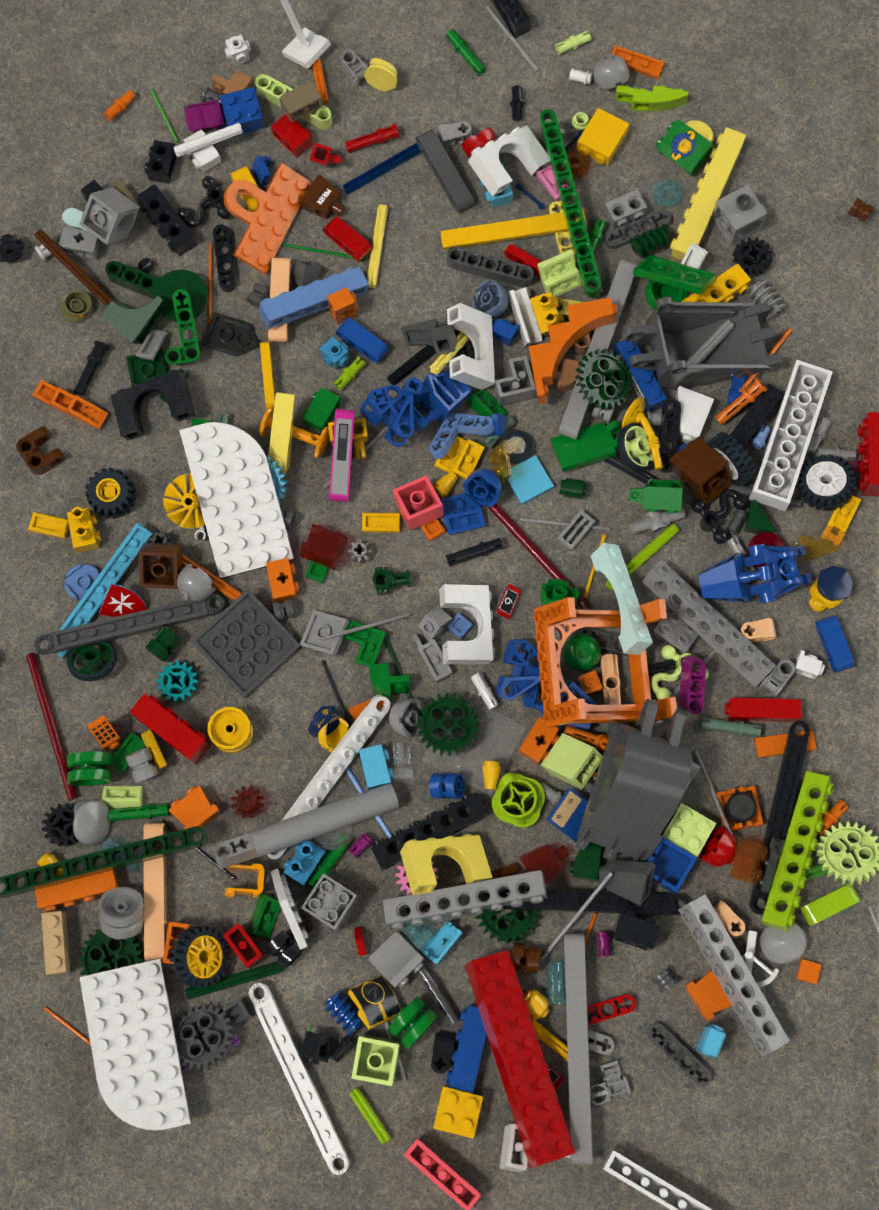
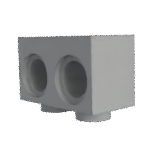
M638 189L606 202L604 206V213L613 229L625 226L633 220L636 221L644 218L647 206ZM614 213H620L621 216H616Z

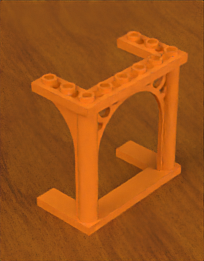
M567 597L535 608V638L538 647L537 658L540 668L539 678L542 689L541 698L543 701L545 728L564 724L611 723L612 720L616 722L637 723L645 701L647 699L651 700L646 649L639 655L628 654L633 704L592 705L585 703V699H578L569 690L563 679L560 667L561 650L571 633L580 628H621L620 610L575 609L574 597ZM657 599L640 605L646 625L667 619L665 599ZM554 629L560 633V640L555 639ZM562 692L566 694V701L561 703L560 697ZM676 697L656 700L658 708L654 722L671 719L676 711L675 709H677Z

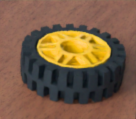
M207 926L188 927V929L182 931L183 934H178L176 937L178 940L173 942L172 945L175 948L171 949L170 953L174 954V957H170V962H174V964L171 965V969L175 971L173 973L174 976L178 977V980L184 983V985L192 987L212 986L221 979L220 976H224L226 973L223 969L228 968L229 964L225 963V961L230 960V956L226 955L230 950L229 947H225L228 943L226 939H223V934L218 933L217 929Z

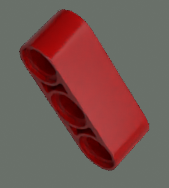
M337 216L323 228V232L328 238L358 262L372 250L370 243Z

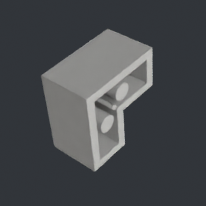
M527 355L508 359L507 369L510 377L495 380L494 391L499 406L535 398L536 393Z

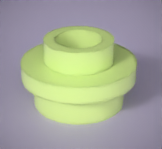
M583 112L575 114L572 118V125L577 130H585L590 122L587 114Z

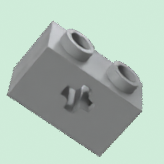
M71 226L63 227L58 246L67 255L97 260L102 241L88 230H80L77 227Z

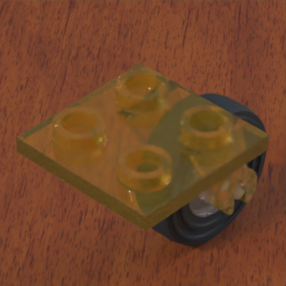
M510 430L504 433L499 440L498 446L489 455L492 471L497 474L501 484L512 476L510 463H521L532 452L530 438L520 430Z

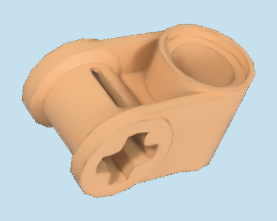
M773 618L744 623L738 630L751 643L777 638ZM747 630V632H751V635L749 636L748 633H744V631Z
M720 900L714 907V910L729 936L734 939L739 938L745 931V923L726 903ZM736 924L739 925V928H738L739 932H738V931H735V932H732V931H731L732 925H733V926H735Z

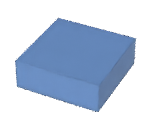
M458 612L446 628L459 639H462L473 624Z

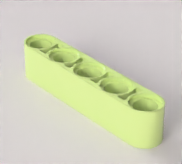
M265 74L259 75L255 80L258 95L281 107L279 97L287 91L294 90ZM325 106L301 118L322 130H327L332 126L331 111Z

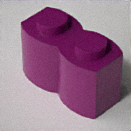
M219 100L184 106L189 131L196 133L201 129L203 131V128L206 127L218 129L224 124Z

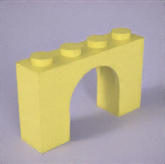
M466 834L461 837L447 836L442 839L428 838L422 841L413 839L407 841L400 851L412 895L431 893L437 885L431 864V858L436 855H446L456 860L463 871L466 884L491 880L493 878L480 835Z

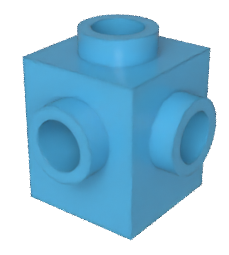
M333 336L319 348L323 361L328 367L332 366L337 370L339 367L345 366L349 361V348L343 342L339 343Z

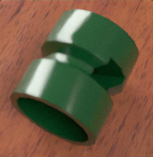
M161 626L155 634L156 639H151L145 648L158 659L166 662L171 655V649H176L181 640L171 631Z

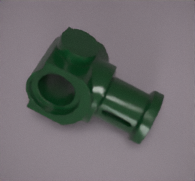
M386 567L375 568L373 584L377 590V595H387L396 586L407 585L411 587L409 570L402 573H394L393 571H388ZM385 578L387 581L385 584L380 585L377 583V580Z

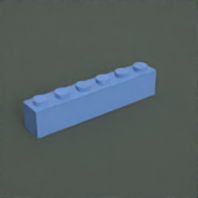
M360 267L349 268L343 273L332 274L326 279L316 280L307 286H299L293 291L282 292L276 297L266 298L260 302L258 312L269 330L329 308L327 296L347 287L350 293L354 292L356 297L362 296L367 293L369 284Z

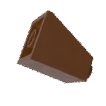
M699 436L690 441L686 447L669 459L672 470L682 481H685L684 484L696 498L701 499L706 505L733 484L729 463Z

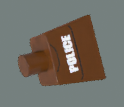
M320 174L299 200L303 210L327 219L332 212L340 217L345 211V207L339 204L341 202L340 192Z

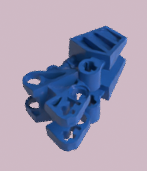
M450 371L438 373L437 375L428 374L422 383L418 378H409L402 389L396 385H390L372 390L362 403L360 413L373 427L382 421L388 427L384 438L393 446L401 447L406 443L407 438L411 437L414 429L421 432L430 422L436 420L440 423L471 395L472 389L468 384L451 379ZM390 390L397 392L394 399L388 395ZM420 404L421 409L428 415L423 417L414 406ZM367 405L372 409L371 412L365 409ZM395 434L403 438L402 443H397L394 440Z
M765 544L748 547L750 557L742 558L741 553H735L698 575L703 598L743 603L750 602V596L757 594L760 603L775 601L777 597L797 587L813 583L811 573L800 575L796 565L797 556L806 555L805 545L797 547L765 546ZM766 563V566L758 567L759 571L749 573V571L745 572L744 570L745 567ZM761 578V581L770 580V582L748 586L747 582Z
M511 639L507 644L503 662L513 665L511 675L498 677L496 692L501 698L506 700H513L523 693L521 703L524 707L539 710L540 713H544L543 704L535 701L540 683L538 651L525 640ZM519 644V648H520L522 651H525V650H526V652H525V653H523V652H518V651H517L518 648L516 647V645ZM534 656L536 661L534 665H531L530 659ZM564 679L569 690L578 699H585V703L597 705L573 681L569 680L568 682ZM509 685L510 693L505 695L504 689ZM562 692L560 694L561 703L566 701V694ZM591 723L564 725L587 731L590 729Z

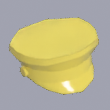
M372 58L370 66L364 72L367 83L383 92L396 88L397 70L385 60Z

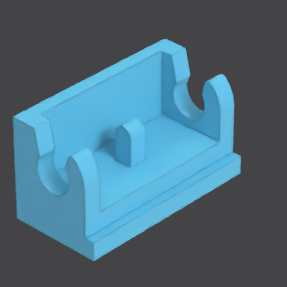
M446 921L422 953L438 965L462 935V932L454 927L452 923Z

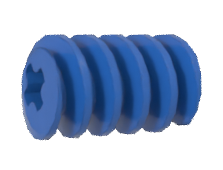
M339 990L324 1003V1005L328 1004L325 1011L333 1010L331 1018L338 1016L336 1023L344 1022L341 1029L346 1030L349 1028L347 1035L351 1036L364 1023L357 1016L359 1009L351 1010L353 1002L346 1004L345 1002L348 997L344 996L341 998L342 990Z

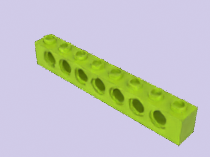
M809 771L805 773L762 917V922L767 927L789 932L790 927L794 926L796 918L794 915L795 908L800 906L801 888H805L807 881L805 874L812 865V858L810 857L818 844L816 839L817 833L822 830L823 813H827L829 805L827 799L829 795H832L834 789L830 776ZM816 792L821 793L818 798H811L812 794ZM815 811L812 817H806L807 812ZM804 829L810 830L806 836L800 835ZM804 848L802 854H795L796 849ZM792 867H799L796 873H789ZM792 885V891L784 892L786 886ZM786 904L787 909L785 911H778L780 905Z

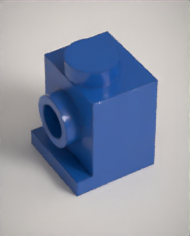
M494 319L492 322L493 338L510 347L519 333L520 325L516 324L513 326L508 320Z

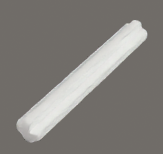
M236 123L174 147L176 156L179 157L241 134L243 130L240 123Z

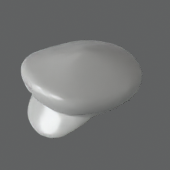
M84 800L77 802L74 806L73 831L77 840L83 845H98L106 838L109 832L110 820L108 815L109 809L105 803L99 800Z
M794 923L793 927H790L789 932L766 927L760 937V947L764 956L777 964L790 963L800 958L804 954L808 942L805 931L796 923Z

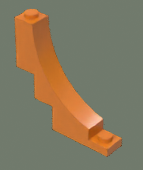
M611 297L567 305L569 322L549 325L550 342L529 346L539 404L546 403L545 396L549 395L547 386L553 385L557 367L566 351L586 333L603 325L615 323L614 315H618L616 304H612Z

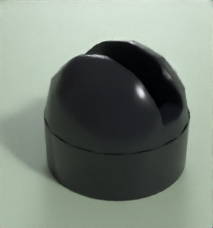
M143 258L138 263V267L141 271L149 274L154 268V263L149 262L150 258Z

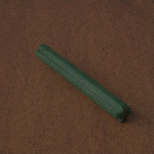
M276 961L222 977L212 986L186 988V996L189 1000L282 973L284 968Z

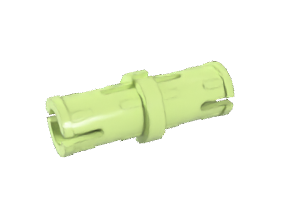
M587 30L579 35L569 36V39L555 44L556 51H559L558 54L560 55L571 49H578V46L591 41V35Z

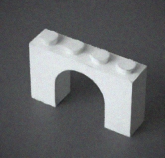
M527 125L522 128H515L509 135L503 134L495 142L493 140L489 141L483 148L477 147L471 152L472 156L468 160V163L492 197L506 190L513 181L499 160V153L507 152L515 155L523 163L531 176L550 163L548 154Z
M462 303L447 309L448 325L452 324L453 329L466 334L471 340L475 351L474 359L460 355L449 361L450 378L481 390L494 385L492 316Z
M444 584L439 589L440 608H461L469 611L477 620L478 633L476 638L470 641H447L442 645L443 664H489L495 658V648L492 645L494 629L491 628L493 611L490 610L492 594L489 591V585Z

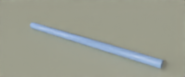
M347 767L345 771L358 792H364L350 768ZM380 815L375 816L387 837L391 838V832Z

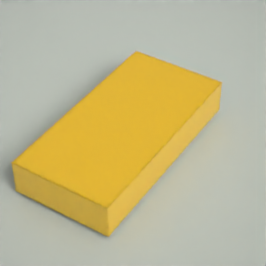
M33 512L28 530L66 539L69 522L67 519Z
M362 513V533H400V513Z
M152 730L141 734L146 748L149 747L153 755L152 761L156 763L158 770L167 766V762Z

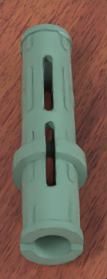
M702 717L701 729L735 733L738 736L750 735L760 737L761 725L744 723L741 720L740 722Z

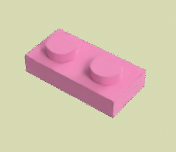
M548 164L538 170L536 176L553 199L559 201L551 165ZM567 184L562 185L563 188H569Z

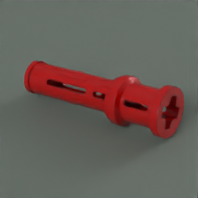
M392 123L391 126L382 129L377 128L376 132L345 141L347 152L350 153L380 142V144H384L387 140L399 139V133L396 124Z

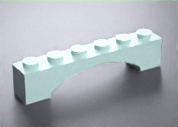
M603 543L591 555V559L596 572H602L607 577L616 594L621 617V634L618 638L623 653L639 655L653 642L619 545Z

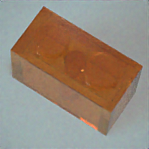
M739 838L729 877L733 880L757 885V881L760 882L763 870H761L762 862L766 861L768 854L766 846Z

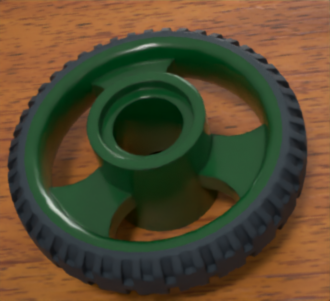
M108 640L70 649L67 655V666L70 673L82 681L93 682L94 680L103 679L114 670L117 664L116 649ZM95 646H102L106 648V650L100 652V650ZM76 655H80L84 667L81 670L74 666ZM103 661H109L108 664L102 669L104 664Z

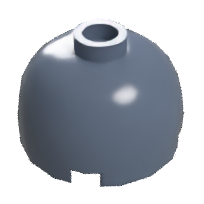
M487 280L476 288V296L472 298V307L474 309L489 314L492 318L501 316L505 312L509 303V295L505 287L496 281Z

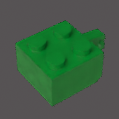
M650 479L646 482L645 487L631 488L629 500L643 503L642 509H647L648 512L666 510L667 513H678L683 506L685 481Z

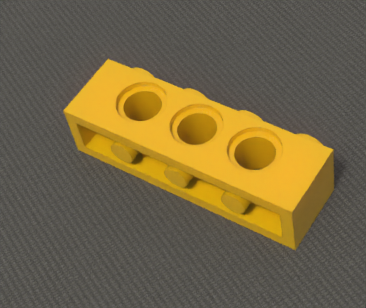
M737 263L718 276L701 295L693 293L681 302L731 303L736 295L746 293L751 279ZM726 285H731L733 288L729 289ZM711 295H717L719 298L715 299Z

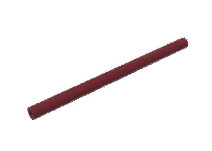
M497 503L488 507L553 579L569 582ZM579 593L577 605L582 610H589L592 606Z
M30 653L26 655V659L68 801L77 799L78 796L75 786L67 784V773L70 769L67 767V759L35 653Z

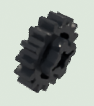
M748 237L747 242L742 239L733 251V263H738L744 272H747L748 276L753 273L756 277L758 272L764 274L765 269H769L773 260L771 257L773 251H768L770 245L765 246V240L758 242V237L754 241Z
M67 803L64 808L61 804H58V809L50 808L51 814L45 813V816L48 818L47 820H42V823L46 824V827H43L41 830L47 832L44 837L50 839L51 844L57 842V846L61 847L64 843L65 846L69 847L70 841L75 844L77 843L74 832L70 834L73 830L74 819H68L66 814L71 813L74 816V806L70 809V805ZM63 821L68 823L64 826V829L60 828L63 825ZM53 832H59L61 838L56 837Z

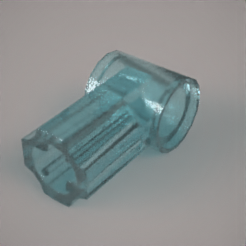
M406 911L402 916L406 917L410 913ZM406 924L401 929L421 952L436 938L424 925L412 926V924Z

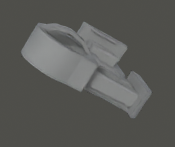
M618 1060L599 1066L600 1070L604 1071L606 1078L603 1079L607 1085L603 1082L590 1086V1092L594 1087H602L604 1089L601 1092L591 1094V1102L593 1104L602 1105L605 1102L611 1101L610 1097L627 1092L628 1095L631 1091L626 1077L622 1076V1080L620 1078L622 1074ZM606 1094L605 1098L600 1102L592 1100Z

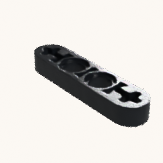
M217 225L213 229V240L218 280L224 292H232L236 287L230 233L225 225ZM219 231H223L224 241L220 240ZM221 247L228 248V252L225 254H220L218 251ZM224 263L230 264V268L226 271L221 269V265ZM225 276H228L229 278V286L225 285Z
M675 399L666 401L662 407L658 440L660 445L659 452L661 461L665 462L666 458V462L669 463V467L664 469L663 466V469L658 470L662 473L672 471L669 459L672 458L677 450L681 404ZM673 403V407H676V410L672 411L671 414V410L668 409V406L672 405ZM666 416H671V417L675 416V419H673V418H668V419H666ZM668 421L674 425L672 432H668L665 429ZM666 440L672 444L669 451L663 448V443ZM662 453L671 454V456H662Z

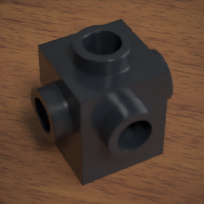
M16 234L1 236L0 262L19 260L22 257V250H24L22 240H18Z

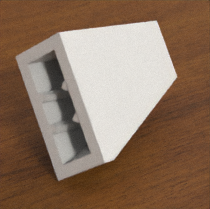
M679 386L676 393V400L681 404L678 436L683 442L689 443L700 436L714 399Z

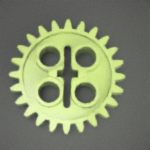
M849 822L846 823V827L839 823L838 829L832 825L830 831L825 830V836L820 837L819 841L821 843L817 845L819 850L816 856L820 857L818 864H824L822 871L829 870L828 877L835 875L834 881L836 882L840 878L843 885L846 883V880H849L851 886H853L854 880H857L859 885H861L862 878L869 882L870 876H876V871H879V843H876L878 836L871 837L872 830L865 832V825L859 829L857 823L851 827ZM853 838L857 842L851 843L848 841V839ZM831 848H838L840 852H833ZM865 854L869 859H862L859 855ZM843 864H849L852 868H844Z

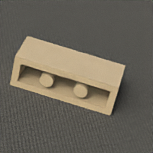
M64 911L41 913L46 975L71 973L67 913Z

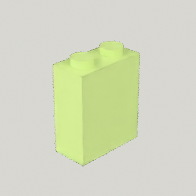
M562 733L548 753L547 758L541 763V766L551 775L582 790L601 763L603 756L594 747Z

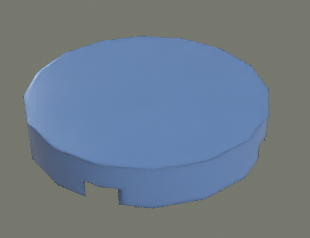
M78 564L72 567L66 574L64 583L68 595L74 600L80 601L100 572L92 565Z

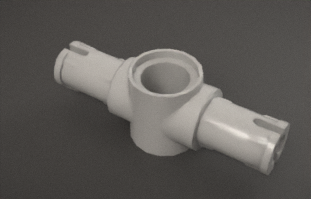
M683 508L678 513H667L662 510L649 512L643 520L630 523L628 529L631 535L646 530L657 533L658 530L659 532L665 530L671 522L683 519L685 512Z

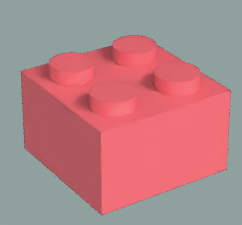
M427 475L392 490L394 502L409 531L444 516L443 504Z

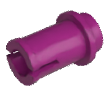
M366 833L360 834V838L348 849L355 858H358L368 846H372L373 840Z
M598 932L597 937H595L598 943V957L611 956L609 942L611 936H609V932Z

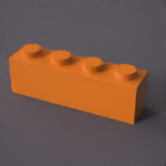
M115 869L34 891L38 909L45 910V913L56 911L58 906L64 905L65 908L75 906L77 901L84 900V903L95 901L97 896H101L107 891L119 887V882Z

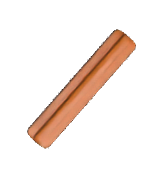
M319 57L312 64L317 91L321 96L322 104L329 102V97Z

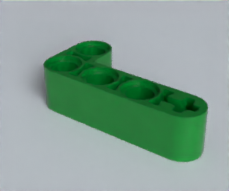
M178 289L173 294V303L181 346L170 348L165 353L166 361L173 365L193 362L201 356L191 296L188 291ZM181 292L183 295H186L184 305H189V308L178 309V306H182L181 301L177 300ZM183 311H188L190 314V319L186 322L180 318ZM187 329L192 330L194 333L191 340L184 338V332ZM189 348H195L197 351V356L193 359L187 355ZM171 351H176L179 355L178 360L175 362L169 358Z

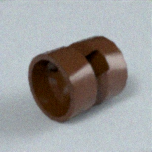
M514 942L511 954L514 969L520 971L524 968L526 972L537 974L542 948L535 946L526 948L525 944Z

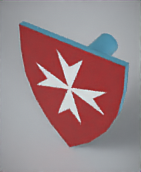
M111 583L99 614L118 617L147 610V607L137 593L127 587Z

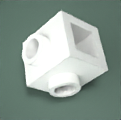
M242 35L233 36L225 41L227 47L224 49L228 59L231 58L234 66L250 60L249 51H251L248 41H244Z

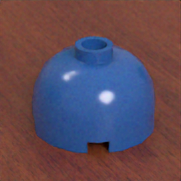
M478 469L470 473L464 482V495L475 506L487 505V507H491L501 495L502 484L497 474L493 471Z

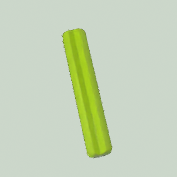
M353 1089L349 1093L350 1097L381 1144H385L391 1139V1136L360 1089Z

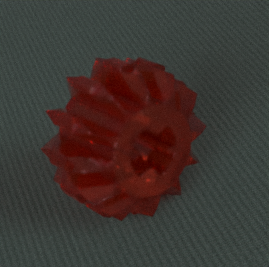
M251 785L248 791L245 786H242L241 793L235 790L238 797H231L232 801L237 802L232 804L231 808L237 809L235 811L237 816L242 813V818L246 819L249 813L250 818L253 819V812L255 811L259 815L261 812L257 808H264V804L260 803V801L264 800V796H258L260 794L259 789L253 792L254 787ZM246 798H247L248 800H249V798H251L250 802H251L252 804H251L250 806H248V805L246 804V807H245V806H244V805H245L244 800H245Z

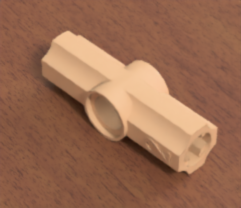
M605 654L600 658L604 705H620V678L617 655ZM612 680L616 683V687L609 688L606 682Z

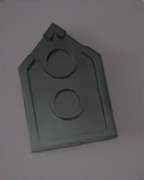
M214 313L202 346L239 356L260 346V343L248 322Z

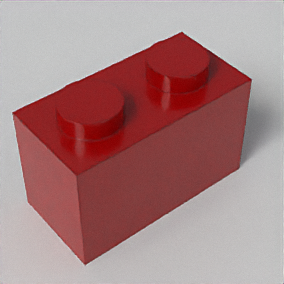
M286 114L271 126L272 135L296 158L312 145L311 133L306 128L303 129L297 120L291 123Z
M236 924L223 934V937L246 968L250 969L265 957L242 924Z

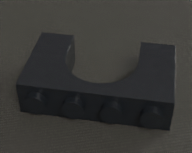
M171 370L163 376L152 377L147 382L136 383L131 388L121 389L115 394L110 395L120 436L126 440H132L145 435L140 410L144 401L154 394H164L166 396L171 417L176 421L180 422L194 417L195 412L185 375L179 370Z

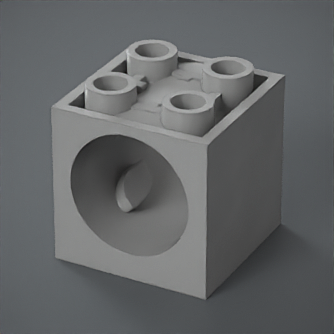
M746 185L716 201L712 219L729 245L732 246L762 230L767 216V209L757 199L756 192ZM747 194L750 196L751 206L748 210L742 211L738 209L736 198L739 195Z
M113 187L90 194L79 225L105 244H110L129 237L140 207Z
M323 873L301 908L338 933L358 902L359 897Z

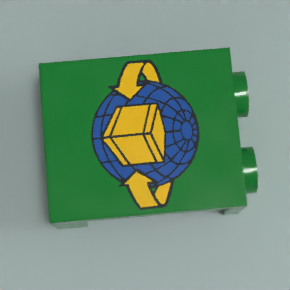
M677 119L669 125L665 137L662 136L658 140L656 150L659 154L662 153L679 165L692 177L714 146L712 142Z

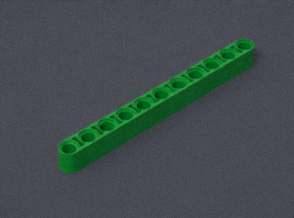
M545 109L540 115L543 139L584 293L586 296L594 298L600 293L601 280L557 116L553 110ZM546 119H551L552 121H551V122H545L544 120H546ZM554 135L556 138L551 139L549 136ZM556 151H558V152H560L561 154H560V155H554L553 153L556 152ZM564 168L565 171L560 172L557 169ZM567 184V185H569L570 187H569V188H563L562 185ZM573 201L574 204L568 205L566 202ZM573 217H576V218H578L579 220L576 221V222H573V221H571L570 219L573 218ZM576 234H581V235H583V237H582V238H576L575 235H576ZM580 251H586V252H588V254H587V255H581V254H579V252H580ZM589 267L592 271L585 272L583 269ZM590 284H594L597 286V288L590 289L588 288V286Z

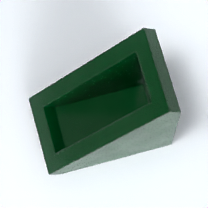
M754 499L748 508L744 532L753 534L762 532L775 533V527Z

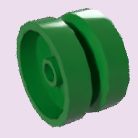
M87 751L67 755V767L74 769L67 773V784L73 786H96L111 783V771L105 769L111 764V754Z
M418 996L398 1013L393 1023L387 1029L394 1037L399 1036L404 1030L407 1031L400 1042L407 1050L414 1045L438 1017L432 1009L426 1010L421 1016L418 1015L425 1005Z

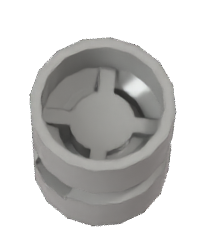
M149 747L125 756L128 766L133 768L131 773L135 782L146 780L159 773L156 763L151 762L153 755Z

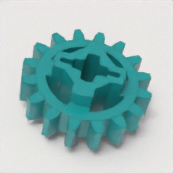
M179 660L176 661V665L169 662L168 668L162 666L163 673H157L161 677L156 679V683L160 684L157 690L162 691L160 695L163 698L167 696V701L169 702L173 698L175 703H178L179 699L186 702V696L192 698L191 692H197L194 685L199 684V682L194 678L198 677L196 672L192 673L194 670L192 666L187 668V662H184L182 665ZM166 677H168V683L166 684V687H165V680H166ZM172 677L179 680L181 682L182 687L180 685H177ZM190 678V683L187 687L186 682ZM175 691H181V692H182V693H179V694H173Z

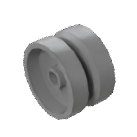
M117 887L102 895L98 908L100 928L105 935L114 939H127L135 936L142 930L144 926L143 898L139 892L127 887Z

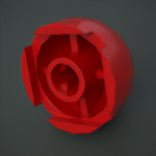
M490 127L480 131L478 135H473L461 143V147L466 156L470 158L472 156L471 152L477 147L483 148L489 141H497V138Z
M719 827L711 834L713 838L709 842L706 841L698 855L703 862L717 868L725 866L727 863H733L737 857L735 854L737 851L735 837L724 827Z

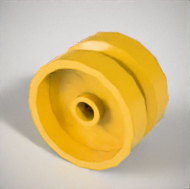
M224 707L217 710L211 716L208 722V735L220 751L228 754L239 753L250 745L253 738V726L248 716L242 710L235 707ZM232 727L233 731L229 732L228 729Z

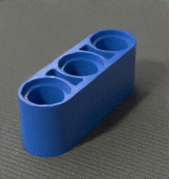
M347 317L335 332L340 339L376 364L382 360L389 350V347L383 341L351 318Z
M832 615L815 621L816 629L833 672L837 673L854 667V660L838 618Z

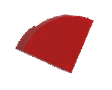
M354 928L358 954L360 956L367 955L362 928Z

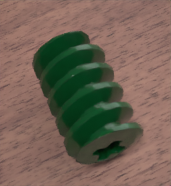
M662 224L661 227L657 226L655 229H650L648 233L643 232L641 235H636L635 238L631 237L630 245L633 252L638 254L640 258H643L644 251L647 255H650V249L654 253L657 251L656 246L662 250L663 243L669 247V230L665 224Z

